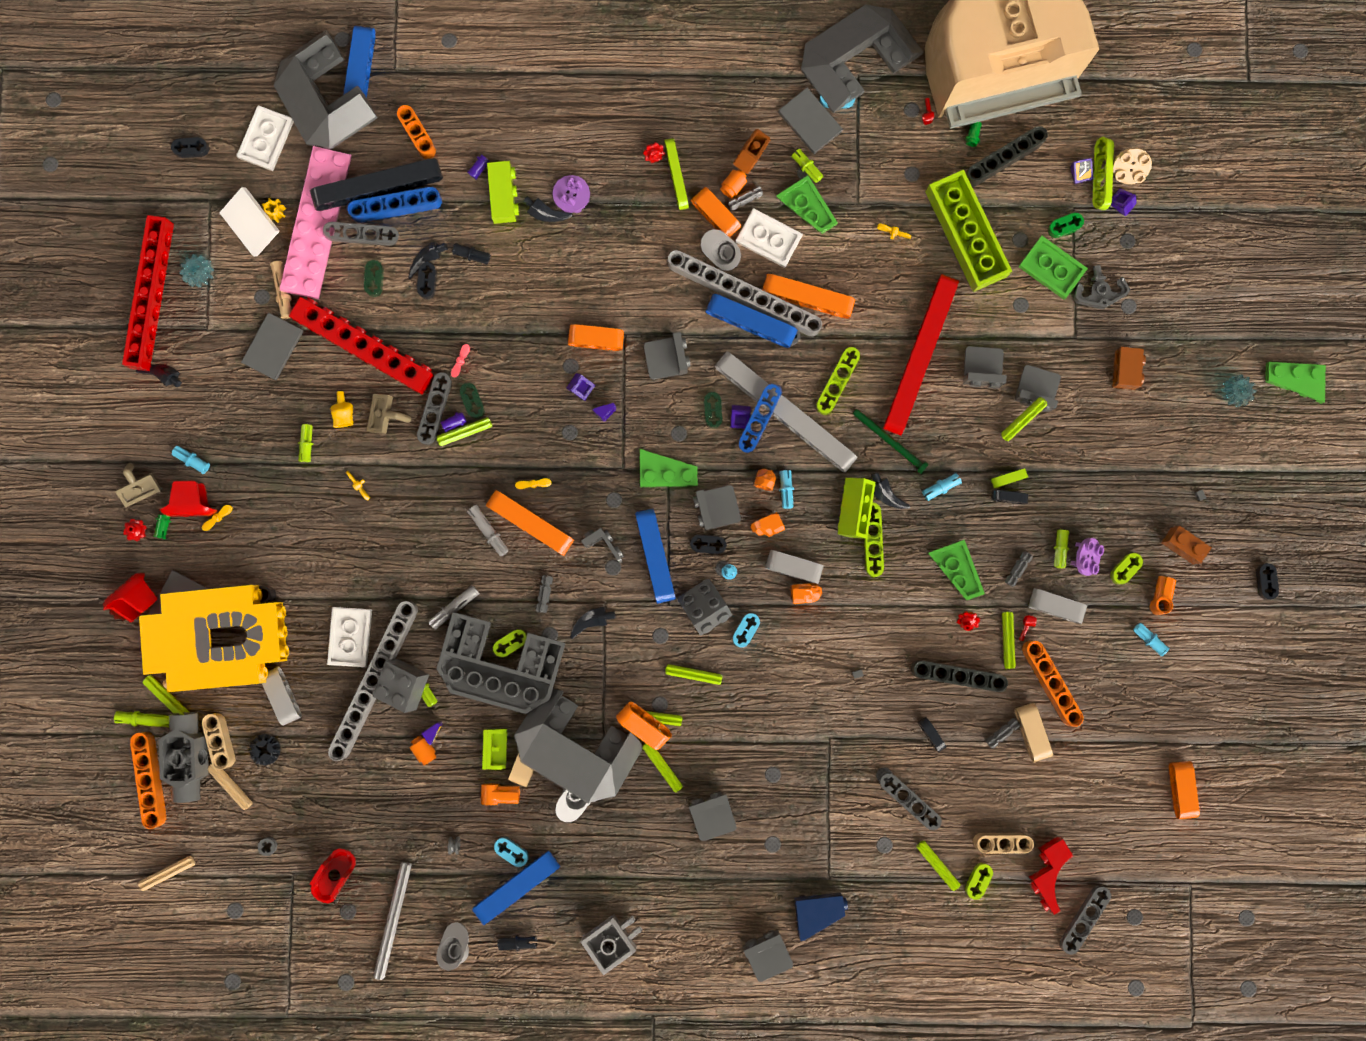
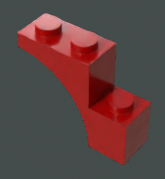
M1059 836L1038 848L1041 852L1039 857L1047 866L1029 876L1032 882L1029 884L1035 894H1039L1042 899L1039 901L1046 912L1049 911L1053 915L1060 912L1055 897V883L1062 866L1073 857L1064 839Z

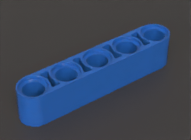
M354 26L344 94L359 86L367 98L375 45L374 28Z
M427 187L354 200L349 203L347 211L354 221L362 223L434 210L441 206L442 198L436 188ZM430 196H437L434 201H428ZM412 199H418L417 203L414 205H411L410 201ZM394 202H399L396 208H391ZM376 205L381 206L378 211H373ZM356 209H362L360 214H354Z
M718 294L712 295L705 311L714 318L785 348H790L798 331L787 323Z
M654 508L635 512L656 602L659 604L675 600Z
M548 850L474 906L472 911L482 925L487 924L559 869V863Z

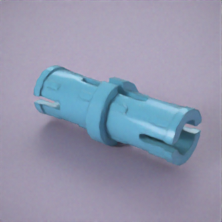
M954 473L944 480H938L935 485L922 490L923 495H927L925 499L930 501L940 494H946L947 490L962 484L961 479H957L959 475Z

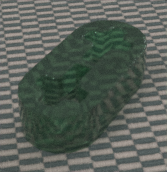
M370 260L365 266L364 290L370 297H378L383 290L384 268L377 260ZM374 265H376L379 269L375 271V277L373 276V272L370 270V268H374ZM373 281L376 287H378L374 289V292L369 289V287L373 286Z
M472 383L463 384L460 388V395L467 413L472 418H481L484 415L485 408L477 388ZM466 388L474 389L471 392L473 399H470L467 394L464 395L467 392ZM473 402H475V405L477 407H481V409L478 410V414L471 412V410H473Z
M710 392L704 398L705 422L709 428L716 429L721 426L723 419L721 397L716 392ZM712 396L715 400H718V402H715V409H711V403H707V400H710ZM712 412H715L717 419L719 418V421H716V425H712V422L708 420L711 419Z

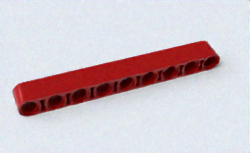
M943 274L938 279L883 427L884 430L900 436L903 434L958 287L959 280Z

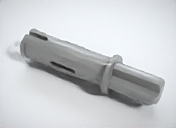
M474 505L467 513L488 540L487 543H491L499 556H504L508 552V548L499 537L500 533L494 530L478 505Z
M471 585L447 606L441 607L442 610L428 621L433 629H437L448 619L451 620L453 612L457 613L480 593Z

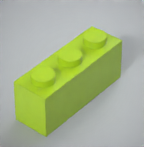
M510 161L487 163L491 215L494 224L517 222L516 215H519V206L515 204L514 197H518L517 186H513V179H516L515 167L511 166Z
M865 478L845 479L838 535L867 539L876 482Z

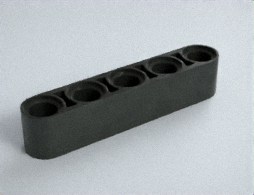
M1042 126L1034 127L972 165L966 172L971 186L975 187L1040 148L1048 137L1047 130ZM1034 135L1039 136L1041 140H1036ZM1018 144L1023 145L1025 150H1021ZM1002 154L1008 155L1009 159H1004ZM986 164H992L994 169H989ZM970 173L977 174L978 178H973Z
M915 661L911 665V673L917 678L995 692L1005 691L1008 686L1006 677L1000 674L927 661ZM919 664H923L925 667V672L922 675L917 673V666ZM941 667L944 670V675L938 678L936 670ZM957 671H961L963 674V678L959 682L955 679ZM979 674L982 677V682L976 685L974 677ZM995 678H999L1001 681L999 688H995L993 685Z

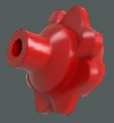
M657 142L647 145V150L643 151L645 161H650V163L661 161L662 156L665 155L663 145H659Z
M131 519L130 523H125L123 534L127 535V540L138 542L140 538L145 537L147 526L143 525L142 520Z
M965 611L963 614L958 615L957 623L961 624L960 627L964 628V630L970 631L974 627H979L980 618L977 617L976 613Z

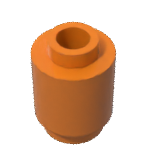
M739 169L732 170L723 181L720 188L721 192L728 198L736 196L747 183L746 174Z
M421 735L411 741L412 745L409 748L419 763L422 762L423 765H426L437 757L433 746L429 745Z

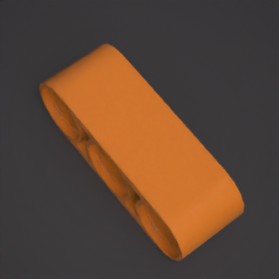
M408 105L400 106L397 110L398 119L420 156L424 159L433 158L436 154L435 146L414 110ZM406 114H411L410 118L403 119ZM415 130H421L417 135L412 134ZM425 145H429V146H430V148H429L428 150H426V151H423V150H422V148H423Z
M704 187L691 199L694 207L716 230H721L731 237L741 228L739 221L707 187Z
M570 325L568 345L622 351L624 330Z
M628 702L616 715L617 721L623 727L655 750H659L672 737L671 731L664 724L634 702Z
M1191 761L1170 763L1169 775L1176 818L1199 817L1200 809L1193 763Z

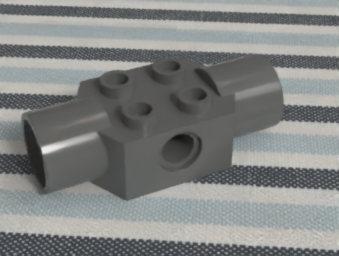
M183 712L184 715H179V713L169 714V733L159 739L160 779L171 785V802L174 803L200 800V780L208 775V747L205 735L198 731V712Z

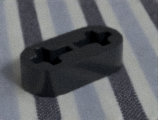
M200 137L179 138L171 144V150L179 158L204 157L210 150L209 144ZM199 144H202L204 147H201L200 151L194 148L199 147ZM183 145L185 148L179 152L177 149Z
M429 262L420 265L417 282L418 294L427 300L435 295L437 270ZM429 267L433 272L429 273L428 279H426L427 276L423 271H426ZM426 283H428V287L431 290L427 294L422 291V289L426 288Z
M992 490L991 500L1026 505L1028 504L1029 494Z
M696 535L690 542L691 549L697 553L721 554L727 546L725 539L718 536ZM701 539V542L707 543V546H701L700 549H697L693 542ZM716 540H720V544H723V547L716 551V547H711L709 544H714Z
M1270 563L1259 565L1256 569L1258 594L1265 600L1275 599L1279 594L1276 567ZM1263 570H1270V574H1263ZM1265 589H1272V593H1265Z
M924 717L918 721L920 728L938 753L944 750L946 745L929 719Z

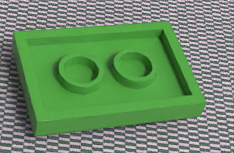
M1044 236L1038 239L1019 265L1020 269L1063 300L1067 298L1088 269Z

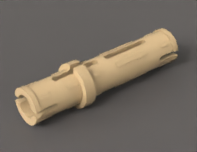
M274 261L270 263L277 294L275 299L279 304L281 318L289 319V314L292 311L290 304L292 299L288 293L280 291L284 272L283 262Z

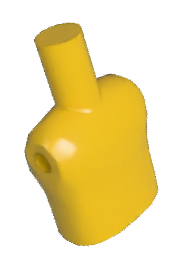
M343 391L336 392L337 404L332 405L330 408L333 427L352 426L353 405L345 402Z

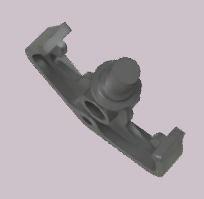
M1097 265L1093 267L1094 276L1091 280L1095 283L1091 288L1092 294L1088 297H1082L1081 292L1084 288L1081 283H1078L1075 286L1073 299L1081 305L1105 309L1127 296L1130 288L1124 277L1117 280V286L1121 288V292H1112L1109 284L1103 281L1106 279V276L1102 274L1101 266Z

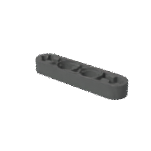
M328 222L323 227L324 237L329 241L393 246L398 242L399 238L398 231L394 227ZM331 227L334 228V231H337L334 233V236H331L329 232H326L329 231ZM340 228H343V237H340V233H338ZM348 229L356 230L357 235L354 238L348 237L346 235ZM368 230H373L376 233V237L368 239L365 233ZM379 231H382V235H388V232H392V236L395 237L392 240H388V237L382 236V240H379Z
M446 373L436 374L431 385L417 433L418 440L424 445L432 444L437 436L452 385L451 378ZM443 377L447 381V384H443L441 388L445 391L444 394L440 391H435V388L440 389L438 380H442ZM435 395L442 396V402L439 405H435L432 402V398ZM435 413L437 420L434 423H429L427 421L428 414ZM425 424L434 427V430L429 429L431 438H427L426 441L422 437V434H426L428 429L424 427Z
M883 773L880 776V786L929 830L940 828L942 823L941 817L891 773ZM890 777H892L891 782L895 786H897V784L899 783L900 786L895 788V790L889 785L884 786V784L886 783L884 781V778L889 779ZM902 789L908 792V797L905 800L898 798V792ZM921 803L923 806L922 811L914 813L912 810L913 804ZM925 813L931 818L936 817L935 822L937 823L935 825H928L929 820L924 817Z
M1097 885L1091 890L1060 940V947L1067 954L1073 955L1079 951L1110 902L1111 892L1108 888ZM1098 891L1103 892L1105 897L1099 898V895H1097ZM1092 900L1096 901L1097 903L1100 904V906L1098 907L1095 903H1093V902H1091V901H1092ZM1089 906H1094L1095 914L1091 917L1087 916L1086 909ZM1078 923H1084L1085 930L1082 933H1077L1075 930ZM1071 933L1079 937V939L1077 940L1075 937L1071 935ZM1072 941V944L1074 945L1073 948L1068 947L1066 945V942Z

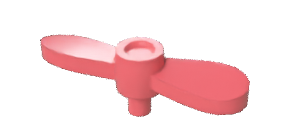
M468 344L462 346L460 355L456 359L457 363L451 370L453 378L459 375L461 366L465 363L464 359L470 352Z

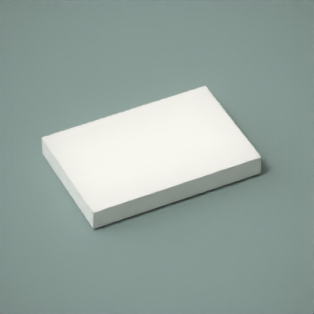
M258 105L239 148L237 157L273 171L294 121L292 118Z
M241 187L220 212L221 216L253 256H258L280 232L246 187Z
M753 208L736 239V243L785 268L803 234Z
M332 607L327 665L367 667L371 609Z

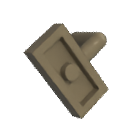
M373 394L367 431L386 434L389 419L410 423L411 417L400 412L391 411L392 396Z
M128 463L123 470V474L129 483L115 491L125 508L160 492L162 489L152 473L136 480L132 473L134 469L132 463Z

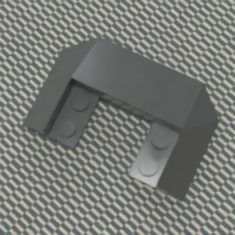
M865 4L805 44L801 71L818 94L825 100L832 113H835L864 93L862 86L845 65V62L872 45L894 74L924 53L892 9Z
M327 30L281 60L274 87L305 143L310 146L316 145L326 149H333L378 117L359 86H356L330 105H327L314 80L344 60Z
M455 612L452 613L437 665V671L443 678L450 693L524 714L550 700L566 643L528 633L518 669L481 659L491 622Z
M553 689L550 700L529 711L514 735L520 762L587 803L615 797L643 749L642 743L633 733L630 732L627 735L611 726L595 754L586 750L561 734L578 705L562 696L564 691Z

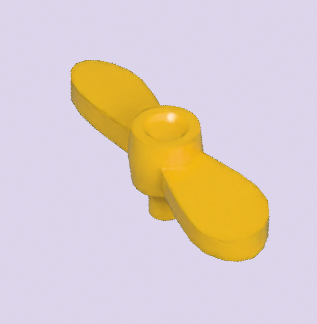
M885 224L877 225V229L889 232L891 235L890 239L892 240L897 235L911 239V235L899 231L898 227L892 226L891 228Z
M346 471V474L353 482L352 486L354 489L359 490L364 499L369 500L370 496L362 488L365 480L356 481L353 475Z
M548 478L537 481L531 480L530 482L518 481L515 487L517 489L536 488L537 486L549 487L552 482Z
M223 506L218 514H214L212 519L202 525V530H210L216 522L222 520V517L232 512V506Z

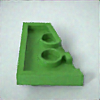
M809 176L804 177L776 195V198L821 234L838 224Z
M1282 362L1266 363L1265 382L1285 390L1299 393L1300 396L1312 398L1318 403H1325L1326 365Z
M640 449V487L698 486L697 466Z
M965 540L928 553L966 600L985 594Z

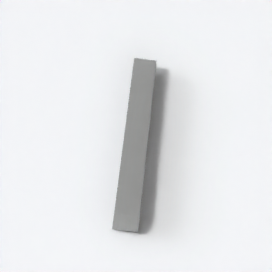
M678 250L672 251L668 256V267L673 272L753 310L787 323L801 333L815 336L822 327V321L818 316ZM674 258H679L681 260V263L675 265L671 262V260ZM691 266H696L699 270L695 273H692L688 270V268ZM708 274H713L715 276V279L713 281H708L705 278V276ZM730 282L732 288L725 289L722 284ZM747 290L749 296L742 297L739 292ZM763 298L766 300V304L759 305L756 300ZM780 306L783 312L778 314L773 308ZM797 314L800 317V321H793L791 315ZM808 323H815L817 325V329L811 330L808 327Z
M728 351L725 352L714 366L722 375L757 403L764 389L769 385ZM774 388L768 389L770 396L768 399L764 397L763 400L771 402V398L774 395L777 396ZM781 395L772 415L840 471L846 473L856 461L857 456ZM766 404L761 405L765 410L770 411Z
M403 601L398 605L329 747L328 755L333 761H340L349 756L376 700L373 694L377 684L375 686L371 685L370 677L375 675L379 680L383 669L378 665V660L381 657L386 661L396 659L418 613V607L415 603ZM406 605H410L412 608V612L409 615H405L403 611ZM398 622H401L403 625V630L400 633L395 630V625ZM389 640L395 643V647L391 651L387 648ZM363 693L369 696L367 703H363L361 700ZM354 711H358L360 713L361 717L359 721H355L353 719L352 715ZM346 728L352 732L350 739L344 736ZM337 746L343 749L341 757L335 752Z

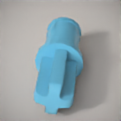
M175 446L172 450V455L183 461L187 467L191 466L202 474L208 471L210 464L198 458L195 453H190L180 446Z
M791 470L779 472L781 483L779 491H781L782 507L784 509L793 508L792 490H794V487H792Z
M731 564L725 565L722 568L723 577L728 580L735 578L737 574L736 567Z
M1142 623L1135 626L1133 631L1145 641L1146 646L1149 645L1160 656L1168 652L1169 647L1157 637L1156 633L1153 634Z

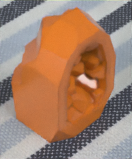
M764 468L758 470L754 486L772 491L776 480L774 472Z
M777 512L752 523L750 527L752 532L758 536L766 535L768 537L785 530Z
M814 583L791 585L792 604L812 603L819 600L822 594V588Z

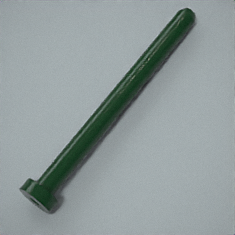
M855 409L853 415L917 467L919 474L927 468L929 464L926 461L924 463L921 462L865 414Z

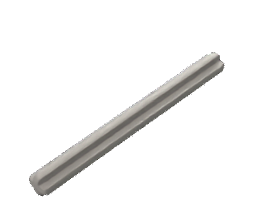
M408 862L400 864L373 975L378 980L385 978L412 866Z

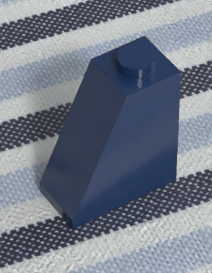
M841 892L794 897L800 941H805L845 917V910H848L847 899L843 898Z

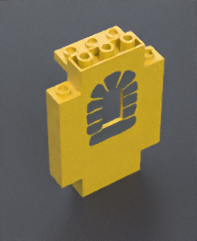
M259 585L160 594L162 614L139 616L143 675L166 673L167 692L266 683L268 671L265 663L287 661L289 656V648L286 645L288 631L284 623L286 609L283 606V602L260 604L262 592L259 589ZM241 626L247 632V639L242 645L211 648L210 629Z

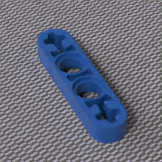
M769 384L764 389L739 440V447L743 452H751L756 448L782 395V389L778 384ZM776 388L777 396L774 395L771 398V402L763 400L764 397L768 399L770 396L768 389ZM762 404H766L770 409L767 415L760 413L759 408ZM757 421L761 424L759 432L752 430V422ZM750 434L757 436V439L753 437L750 442L753 446L746 448V443L743 441H747Z

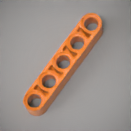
M774 274L766 275L762 289L788 303L845 319L851 318L855 299L851 296Z
M497 490L494 491L485 505L563 556L574 541V539Z
M1039 641L1025 642L1022 646V652L1060 719L1068 726H1080L1083 722V714L1046 649ZM1032 644H1034L1037 648V651L1034 655H1032L1029 651V648ZM1042 661L1046 663V669L1043 672L1039 668V664ZM1052 678L1056 681L1054 688L1049 686V681ZM1064 695L1066 702L1061 706L1059 698ZM1073 712L1076 717L1073 722H1070L1069 715Z
M140 732L131 737L130 745L141 821L145 828L153 829L165 823L166 809L155 737L150 732ZM142 736L146 740L144 746L140 743V738ZM144 756L148 758L147 765L143 763ZM147 775L151 777L150 785L146 782ZM149 795H152L154 797L153 804H151L148 800ZM152 814L157 817L156 824L151 819Z

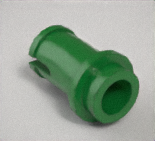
M981 122L970 124L968 136L965 137L966 145L976 147L980 143Z
M158 514V518H155L157 523L153 537L166 539L169 522L171 523L172 521L169 516Z

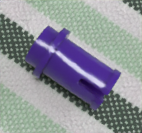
M483 155L477 156V161L467 173L477 180L490 161Z
M456 412V415L441 421L445 432L459 425L464 426V423L467 421L462 412Z

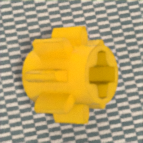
M268 198V202L262 203L265 213L271 220L273 219L279 223V219L286 217L283 214L286 207L281 205L279 199L272 201Z

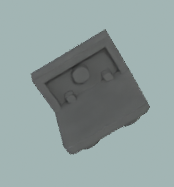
M681 332L673 333V338L650 341L644 344L650 379L655 380L687 374V367L691 366L689 355L685 356L684 353L687 344L685 337H681Z
M967 347L965 349L963 384H969L970 387L988 386V388L998 389L1003 386L1007 380V375H1002L1003 350Z
M1026 365L1023 368L1014 401H1018L1024 406H1030L1039 397H1042L1047 401V406L1042 410L1043 412H1050L1056 409L1058 400H1055L1061 376Z
M728 485L708 491H696L693 501L695 508L700 510L701 515L698 516L700 527L704 526L705 531L741 521L733 486Z
M600 528L594 532L592 529L583 535L584 539L581 541L587 549L604 539L619 564L623 562L621 558L624 555L618 546L615 548L610 542L613 539L607 530L603 532Z
M709 579L704 580L678 597V602L700 636L710 632L714 627L726 622L733 616Z
M721 791L711 793L708 798L703 799L699 797L691 800L692 803L689 804V809L701 841L736 830L737 826L726 792L721 793Z
M778 929L775 931L770 930L758 939H750L743 945L746 958H748L759 982H763L793 967V962Z

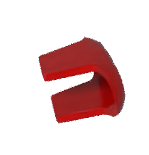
M174 481L169 504L160 509L161 513L169 517L211 516L218 511L209 507L205 484L197 483L196 481Z
M135 573L104 600L103 610L112 609L129 622H133L157 601V597L144 581L145 573Z
M337 849L330 854L321 864L310 882L311 894L314 898L327 904L335 900L356 865L354 855L345 849ZM331 870L339 871L340 878L337 881L329 878Z

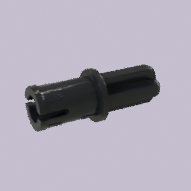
M455 243L453 246V255L486 265L490 262L491 255L489 253L476 250L473 246L470 248Z
M516 935L513 938H500L497 943L498 950H516L519 952L520 949H537L538 943H529L537 941V936L520 937Z

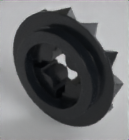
M262 734L256 736L250 742L248 751L250 752V758L256 764L265 766L274 763L278 759L281 747L279 741L274 736ZM267 744L269 754L264 753L261 756L262 750L259 749V746L264 747Z

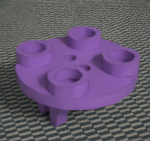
M564 176L554 185V203L565 212L579 213L589 202V186L579 176Z
M1086 538L1082 543L1076 542L1075 546L1079 547L1076 561H1071L1070 565L1077 567L1082 575H1096L1099 572L1100 558L1104 553L1103 545H1100L1095 538Z

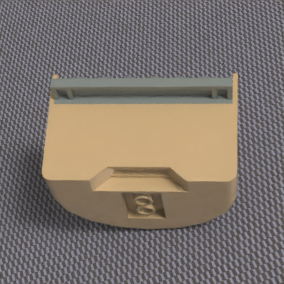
M949 0L934 20L925 45L926 75L938 118L942 117L945 112L951 129L1080 97L1082 93L1078 78L1099 50L1090 14L1083 0Z

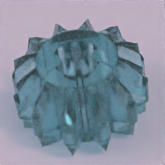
M192 254L191 260L185 257L186 264H180L184 268L179 271L183 276L182 280L188 282L192 287L195 285L202 287V282L207 285V279L213 278L209 273L213 272L214 268L210 266L211 262L205 260V257L202 255L197 257Z
M1243 374L1237 375V377L1231 376L1229 381L1227 380L1223 383L1225 388L1221 391L1226 393L1223 399L1228 398V404L1232 405L1234 403L1235 407L1246 406L1249 404V401L1255 398L1252 395L1257 392V390L1252 389L1255 383H1249L1250 377L1244 378Z

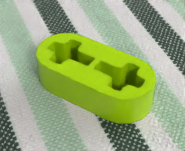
M1024 468L993 478L991 482L993 488H998L1028 478V475Z
M1137 553L1127 554L1112 570L1110 574L1111 580L1115 584L1127 583L1142 567V557ZM1136 558V565H1131L1128 568L1127 566L1131 563L1129 559ZM1125 570L1124 574L1122 575L1124 579L1118 580L1117 572L1119 573Z
M515 630L498 640L493 646L495 655L506 657L524 646L527 633L523 630ZM516 633L518 635L523 634L524 636L521 644L520 642H515L514 644L511 642L516 638ZM500 643L502 645H506L507 643H509L510 645L505 649V654L503 652H498V649L500 648Z
M978 863L974 867L965 886V892L970 898L978 900L983 897L993 876V870L989 865ZM986 867L988 874L981 877L979 870H983ZM979 882L977 886L979 892H975L972 895L973 892L970 890L971 887H976L977 883Z

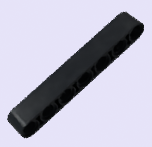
M431 158L317 186L310 190V195L315 210L324 211L348 205L354 200L388 195L441 181L443 176L438 160Z

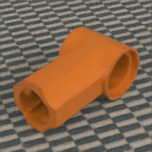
M1158 576L1154 598L1150 602L1149 607L1153 614L1163 615L1172 611V599L1176 585L1174 578ZM1160 601L1164 604L1163 611L1158 606Z
M493 783L481 784V805L519 803L520 786H499V784Z

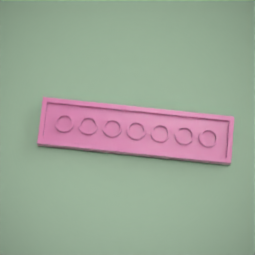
M313 146L280 291L319 300L332 241L324 237L323 227L328 222H337L340 207L316 211L310 190L317 186L347 179L351 162L350 154ZM331 227L330 230L326 232H329L331 236H334V228Z

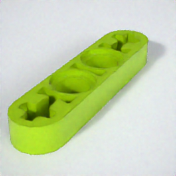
M1106 137L1099 138L1094 148L1092 203L1096 209L1100 210L1108 209L1112 203L1114 142ZM1106 160L1105 167L1101 169L1103 161ZM1105 178V183L1101 187V181Z
M674 138L665 139V149L679 210L689 209Z
M849 347L843 352L816 404V409L820 414H829L836 405L859 361L860 352L858 349ZM846 353H854V357L856 359H852L849 363V366L847 364L841 363L842 361L846 363L848 359V355H846ZM845 368L848 372L847 377H839L837 370ZM830 385H837L839 392L831 394L828 389ZM824 394L832 398L828 403L830 409L826 408L825 411L822 410V405H820V403H825L827 399Z
M872 503L873 509L877 510V513L873 515V519H878V522H870L869 526L875 525L878 528V533L875 536H871L868 533L867 539H864L865 569L869 576L878 577L884 571L882 516L880 506ZM871 544H876L879 547L878 554H870L869 546ZM869 557H880V561L876 560V566L880 567L876 574L870 570V567L873 566V560L869 561Z

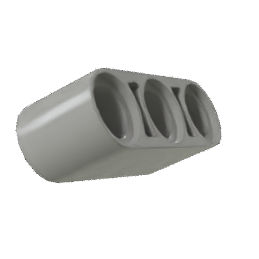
M770 550L765 569L819 584L824 566Z
M1033 589L1028 605L1031 609L1077 624H1082L1087 605L1039 589Z
M278 666L269 670L266 683H262L279 723L284 726L301 718L302 714L282 669Z

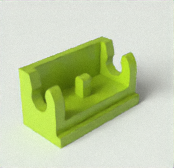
M484 729L482 769H506L507 729Z

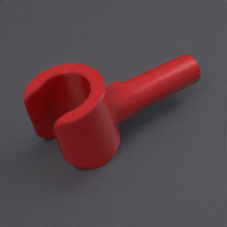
M930 98L925 99L927 113L922 114L924 125L932 123L935 116L934 112L931 111Z
M1029 615L1024 617V626L1019 637L1020 641H1024L1029 626H1036V617Z

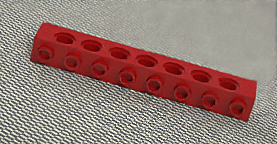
M147 215L122 361V365L134 370L150 372L174 224L166 217Z
M302 297L299 298L289 314L291 319L422 396L424 395L434 378L431 368L424 364H421V366L415 364V359L407 354L403 357L398 354L399 350L391 345L388 347L384 346L381 339L374 335L372 337L367 336V331L359 326L355 328L350 326V321L341 316L339 319L333 316L334 312L330 309L317 307L318 303L308 297L307 300ZM313 313H318V317L315 320L310 319ZM334 322V327L327 330L328 323ZM350 331V337L343 339V334ZM362 341H367L366 347L359 349V344ZM383 350L382 357L375 358L376 352ZM399 360V365L396 368H392V362ZM416 369V374L413 377H408V371Z

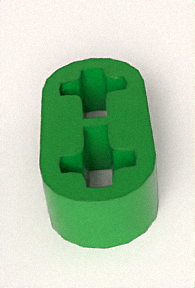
M1072 213L1056 219L1049 225L1048 234L1052 238H1060L1076 232L1084 225V218L1079 213ZM1072 220H1078L1077 225H1068ZM1055 225L1057 227H1064L1059 232L1053 230Z

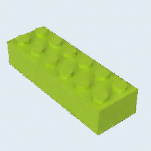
M961 170L930 184L925 193L972 291L975 292L1008 277L1012 269L965 171Z

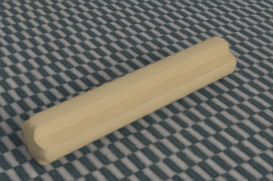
M212 764L208 766V772L243 810L248 809L253 804L224 770H218Z
M188 856L139 881L138 886L141 891L147 890L194 866L195 861L192 856Z

